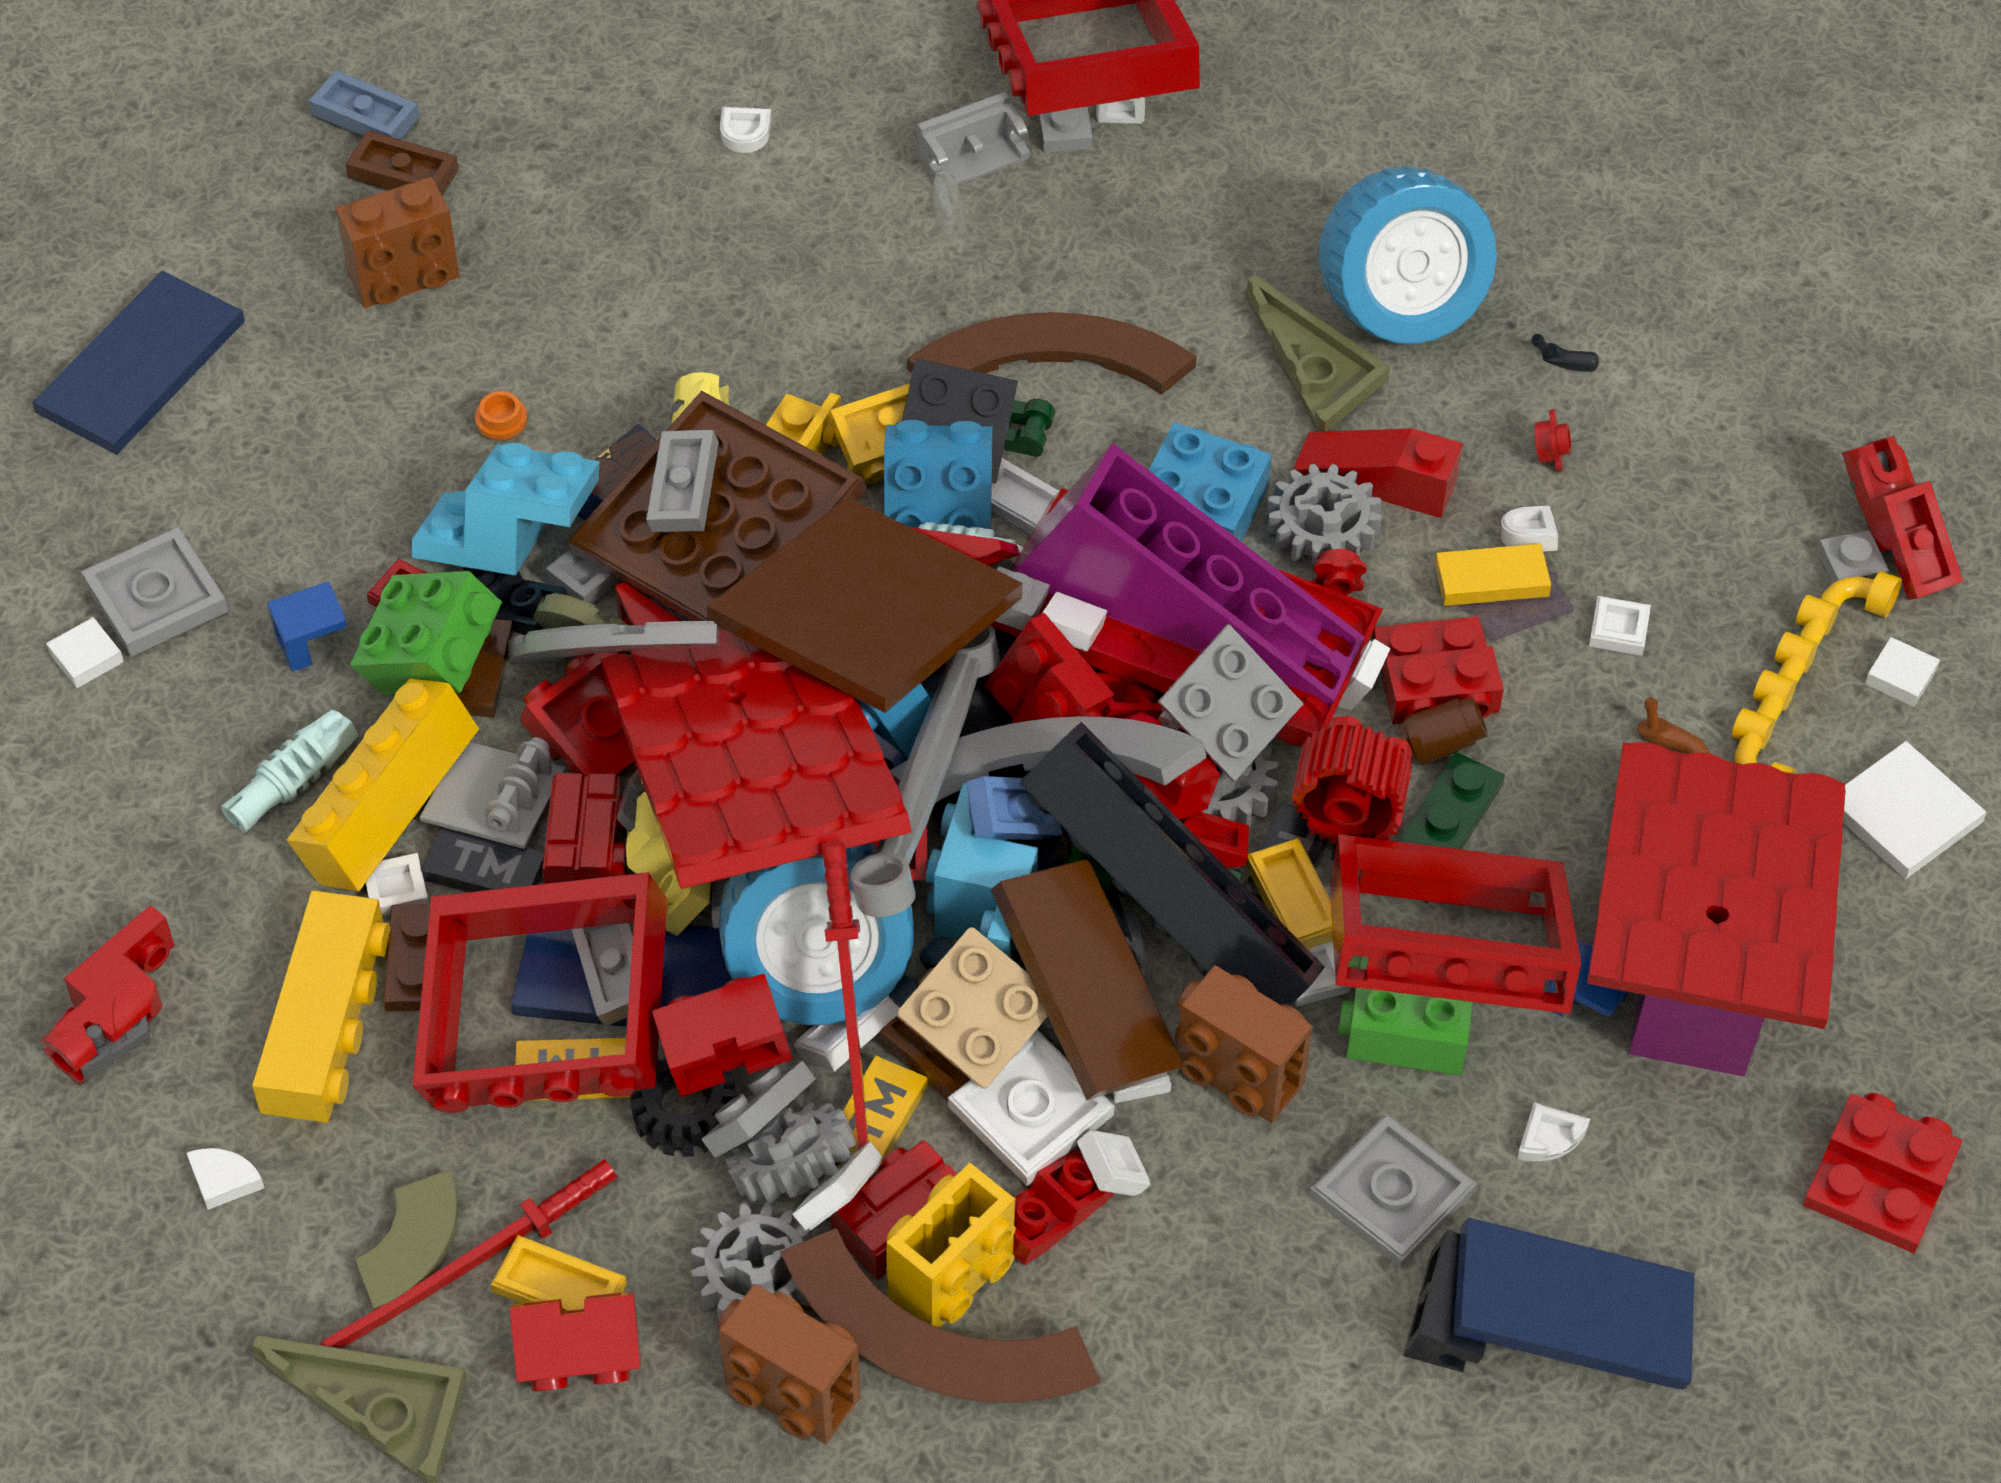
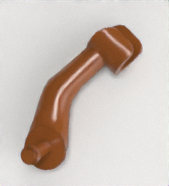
M1649 697L1645 700L1644 708L1647 713V719L1640 722L1637 726L1638 733L1644 740L1680 753L1699 752L1711 754L1703 740L1698 736L1663 718H1658V701L1655 698Z

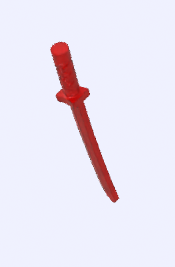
M830 841L821 845L823 866L826 870L824 875L827 886L826 893L827 902L829 903L830 922H827V928L825 929L826 942L837 941L858 1149H860L869 1142L849 941L859 939L860 922L859 919H853L852 906H850L851 894L850 889H848L849 875L848 871H846L848 866L845 860L847 858L845 842Z
M603 1159L591 1167V1170L585 1171L580 1177L567 1184L566 1187H562L552 1194L551 1197L543 1200L538 1206L534 1204L531 1198H528L520 1204L524 1211V1216L421 1281L403 1295L380 1306L326 1338L320 1345L340 1349L348 1346L514 1243L518 1235L524 1237L533 1230H536L540 1237L544 1239L552 1234L549 1223L555 1222L566 1214L567 1211H571L581 1204L582 1201L595 1194L596 1191H600L602 1187L616 1180L617 1176L614 1170Z

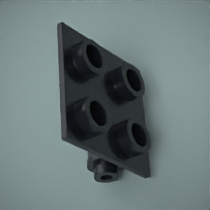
M915 358L902 421L919 420L930 426H950L958 421H973L981 426L993 427L992 483L996 484L1018 381Z

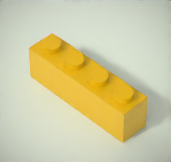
M409 678L405 685L398 689L392 702L376 723L366 731L363 740L344 765L334 773L331 782L315 803L305 811L301 821L287 838L289 845L318 883L327 887L359 892L478 732L479 727L449 683Z
M311 890L252 1085L260 1114L329 1123L334 1103L343 1104L349 1083L348 1070L344 1069L348 1054H357L362 1042L363 1022L359 1020L362 1005H371L376 993L377 974L376 971H373L377 956L385 957L389 946L391 927L389 923L383 922L379 899Z

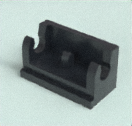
M1447 1229L1430 1253L1403 1356L1463 1373L1466 1361L1476 1364L1480 1362L1484 1355L1486 1343L1453 1335L1460 1234Z

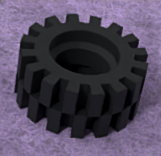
M664 1052L665 1059L660 1060L657 1057L655 1088L634 1090L633 1094L630 1095L636 1131L640 1137L646 1135L647 1145L654 1150L659 1144H663V1151L666 1155L674 1156L676 1147L683 1148L684 1157L694 1156L693 1146L701 1145L704 1153H706L709 1149L701 1139L719 1124L714 1114L736 1097L732 1071L723 1072L726 1082L701 1090L707 1100L704 1107L699 1111L688 1115H674L666 1112L661 1105L664 1096L670 1090L677 1087Z

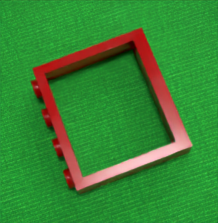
M1175 0L977 1L981 29H987L990 49L992 52H998L1000 71L1002 75H1008L1012 97L1019 96L1028 116L1200 88L1199 43ZM1136 3L1156 44L1036 63L1017 22Z
M1338 834L1330 879L1336 985L1571 1014L1581 960L1564 862ZM1531 891L1543 893L1545 903L1529 901ZM1359 893L1543 915L1548 947L1362 925ZM1353 955L1368 957L1366 969L1348 967ZM1545 979L1554 980L1555 993L1543 991Z
M647 872L431 897L412 1085L418 1093L438 1111L460 1113L467 1110L468 1106L492 1104L502 1108H513L520 1106L523 1101L548 1099L554 1102H571L576 1100L579 1095L599 1093L613 1097H624L633 1094L634 1090L655 1088L659 1032L652 1010L661 1008L668 898L651 875ZM634 922L625 1054L455 1071L466 943L468 940Z

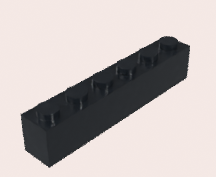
M1082 722L1073 728L1019 782L1028 791V796L1034 806L1041 812L1052 815L1069 832V838L1073 845L1085 855L1093 856L1109 873L1113 885L1124 895L1133 897L1150 914L1153 925L1163 935L1174 938L1190 954L1192 963L1204 976L1216 965L1231 975L1243 976L1255 986L1258 992L1279 1005L1285 1004L1290 1006L1311 987L1325 968Z

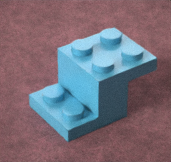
M521 443L496 444L465 491L443 493L412 538V558L516 575L543 533L546 523L566 527L571 526L599 481L600 461L584 459L581 455L568 451L554 454L531 450L530 447Z
M963 783L957 803H947L943 814L940 832L941 836L946 837L942 850L933 849L929 858L926 882L932 883L928 895L926 913L934 915V935L959 940L967 929L975 928L1019 965L1021 956L992 895L991 889L1000 881L1037 872L1038 848L994 838H976L974 825L969 815L967 784Z

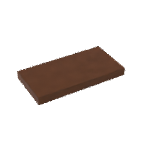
M1089 859L1003 880L991 889L992 895L1086 1100L1172 1075L1184 1067V1063Z

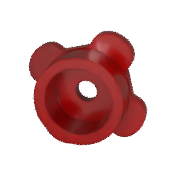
M1551 409L1549 410L1550 420L1535 422V443L1539 462H1555L1556 470L1559 472L1563 471L1562 455L1572 453L1571 435L1568 423L1558 424L1556 410Z
M1347 549L1328 550L1322 553L1314 563V572L1317 573V577L1312 579L1311 582L1349 595L1353 591H1362L1364 589V581L1361 580V576L1367 572V565L1353 551Z

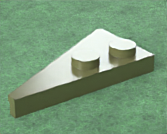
M1256 274L1248 279L1245 295L1318 432L1331 430L1388 381L1390 366Z
M256 1335L253 1343L255 1360L425 1483H439L467 1381L464 1368Z

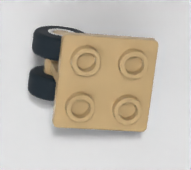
M969 928L955 945L944 938L934 937L919 955L921 963L928 971L918 982L908 976H903L896 984V988L890 993L889 998L900 1008L897 1016L902 1022L976 1085L986 1089L1048 1015L1029 974L975 928Z

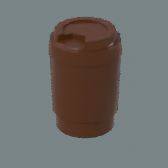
M1473 696L1462 700L1457 698L1417 713H1412L1404 717V721L1399 724L1403 740L1409 743L1412 750L1411 759L1413 763L1421 764L1422 766L1476 745V741L1488 737L1484 719Z

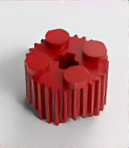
M1351 716L1334 717L1330 720L1328 729L1323 727L1320 733L1314 731L1312 737H1307L1302 745L1291 798L1293 799V804L1297 805V812H1302V818L1308 819L1309 833L1311 835L1319 834V839L1321 840L1328 838L1332 844L1337 842L1338 834L1349 836L1351 834L1357 837L1366 835L1370 838L1375 833L1374 839L1389 840L1391 835H1395L1397 829L1401 827L1412 772V750L1409 743L1401 738L1384 737V732L1379 731L1375 733L1371 727L1363 729L1362 723Z

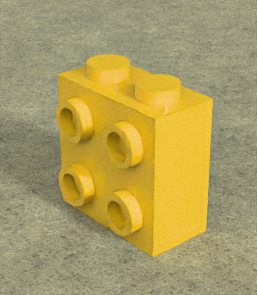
M970 1162L955 1177L947 1175L942 1178L931 1191L928 1203L913 1217L909 1214L902 1217L887 1236V1297L914 1317L937 1328H940L946 1321L950 1324L957 1322L971 1306L974 1298L973 1295L987 1281L993 1284L1000 1280L1013 1263V1237L1016 1229L1014 1226L1015 1198Z

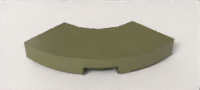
M451 1169L394 1189L397 1210L390 1231L375 1248L355 1259L373 1311L403 1295L412 1287L436 1273V1269L444 1259L451 1243L454 1242L459 1219V1204Z

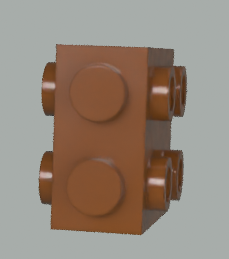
M433 177L405 184L335 207L347 272L364 308L379 303L390 304L397 301L401 296L425 288H439L448 281L460 277L450 211Z
M1214 965L1201 982L1194 979L1188 984L1177 1004V1009L1181 1013L1180 1024L1174 1038L1178 1041L1177 1051L1184 1063V1067L1181 1070L1193 1083L1204 1087L1210 1084L1226 1094L1231 1104L1244 1115L1250 1117L1259 1115L1268 1122L1273 1123L1305 1083L1313 1025L1308 1023L1295 1008L1285 1004L1279 1005L1258 992L1255 986L1243 976L1231 975Z
M757 1284L752 1286L742 1301L734 1299L724 1310L718 1323L724 1379L730 1395L740 1404L750 1409H756L761 1405L778 1416L777 1419L780 1425L793 1436L807 1440L811 1435L826 1445L861 1398L858 1344L855 1343L853 1337L836 1323L827 1321L822 1324L807 1315L799 1303L789 1295L780 1291H775L772 1294Z

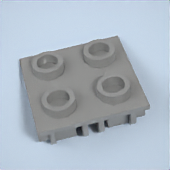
M1227 624L1157 701L1161 706L1162 714L1158 717V720L1162 726L1174 730L1181 728L1188 735L1203 741L1206 754L1232 782L1238 779L1303 705L1302 701L1230 624Z
M538 737L530 738L529 741L521 743L517 754L470 742L436 787L420 816V821L525 849L550 802L553 776L556 773H565L566 767L551 763L550 753L548 752L549 745Z

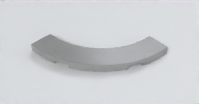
M714 621L646 622L644 626L598 624L536 630L528 632L526 636L515 635L508 641L509 662H559L573 656L603 652L719 648V628Z
M1077 716L1047 718L990 728L958 739L935 803L960 791L963 783L966 784V781L989 776L988 772L1019 764H1023L1025 771L1032 770L1080 722L1133 774L1149 778L1164 786L1206 758L1204 742L1183 732L1161 725L1111 717ZM907 761L890 770L897 787L899 786Z

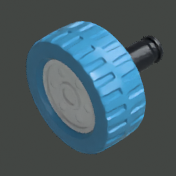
M1415 166L1391 167L1363 178L1346 191L1335 204L1325 222L1320 238L1319 271L1322 273V282L1326 291L1331 295V300L1355 325L1380 340L1385 339L1390 343L1422 344L1439 339L1459 328L1476 312L1483 302L1495 274L1497 262L1496 237L1486 212L1458 184L1426 168L1419 169Z
M873 843L847 848V858L845 859L848 866L846 871H848L849 875L848 889H850L851 894L850 906H852L853 919H859L860 922L859 939L849 940L857 1017L861 1013L877 1006L896 988V984L904 976L908 968V959L912 956L914 921L912 905L904 911L888 917H871L863 914L857 907L850 873L855 864L860 860L877 853L878 846ZM822 855L732 876L725 884L720 906L719 933L722 953L730 977L732 979L740 977L751 978L765 973L780 1019L804 1025H827L845 1021L837 941L826 942L825 929L827 928V922H830L829 903L827 902L826 893L827 886L824 875L826 870L823 866Z

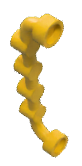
M1879 571L1875 579L1860 576L1845 577L1832 583L1823 592L1821 598L1809 594L1805 596L1796 617V624L1804 627L1799 636L1786 631L1776 650L1774 661L1783 664L1778 674L1765 669L1758 679L1753 694V700L1761 702L1758 710L1754 712L1742 708L1736 718L1731 733V738L1740 741L1734 756L1735 763H1758L1756 758L1759 751L1764 750L1779 715L1787 709L1793 698L1798 681L1802 674L1807 673L1822 638L1824 635H1828L1834 625L1841 604L1849 598L1866 599L1865 611L1887 618L1898 597L1902 578L1883 571ZM1775 761L1771 765L1783 772L1797 774V769Z

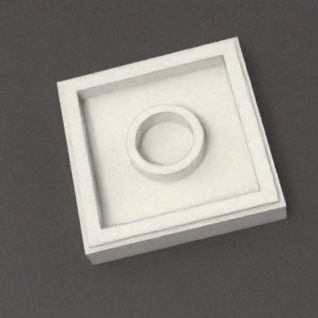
M1907 741L1845 784L1846 794L1843 823L1905 880L1983 823L1987 813Z
M1038 1030L1032 1034L988 1088L982 1089L972 1080H969L948 1097V1107L1026 1186L1033 1182L1037 1171L1065 1156L1078 1145L1077 1141L1089 1130L1098 1129L1114 1116L1115 1108L1104 1095L1086 1100L1068 1059Z

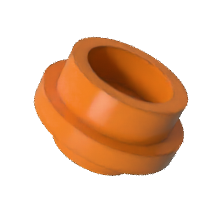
M496 391L486 395L475 412V422L478 431L485 437L493 440L511 439L520 434L527 425V411L524 404L510 392Z

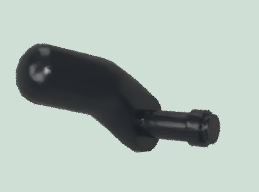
M1535 334L1531 339L1532 344L1542 352V358L1547 363L1572 371L1592 372L1598 368L1599 357L1595 352L1566 350L1557 344L1546 343L1545 338L1541 334Z

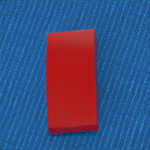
M1078 1149L1037 1171L1031 1187L1014 1197V1226L1016 1229L1013 1237V1255L1024 1266L1048 1251L1115 1194L1098 1189L1084 1156Z

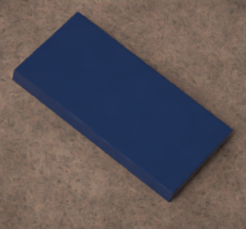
M161 271L32 402L35 413L118 455L245 322L243 310Z
M687 925L678 936L668 931L665 932L661 1007L667 1006L671 1001L682 996H697L721 988L733 980L728 973L725 958L723 957L719 928ZM572 929L527 934L511 1004L513 1015L603 1024L596 1014ZM627 1018L610 1025L627 1027Z
M1469 1217L1461 1225L1453 1335L1675 1389H1685L1691 1383L1694 1273Z

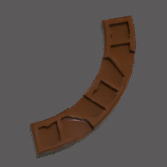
M1046 312L995 318L949 333L908 357L907 370L912 373L915 358L981 373H989L998 370L999 365L1030 359V363H1073V359L1105 364L1104 369L1128 376L1162 395L1196 367L1197 356L1175 342L1129 323L1078 313Z
M837 1228L780 1251L795 1283L823 1321H830L844 1328L853 1337L855 1343L858 1344V1354L882 1370L912 1385L942 1395L972 1401L1012 1403L1038 1401L1063 1396L1101 1383L1077 1326L1047 1336L1009 1341L987 1340L958 1335L914 1317L876 1288L861 1271L847 1250Z

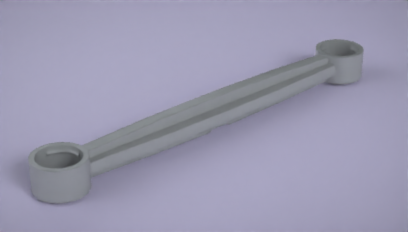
M991 625L945 662V673L930 703L908 758L898 789L909 815L912 833L880 840L877 853L860 860L851 870L850 877L857 907L865 915L871 917L892 916L907 909L915 899V889L909 863L929 820L966 719L977 678L991 673L1000 663L996 634Z

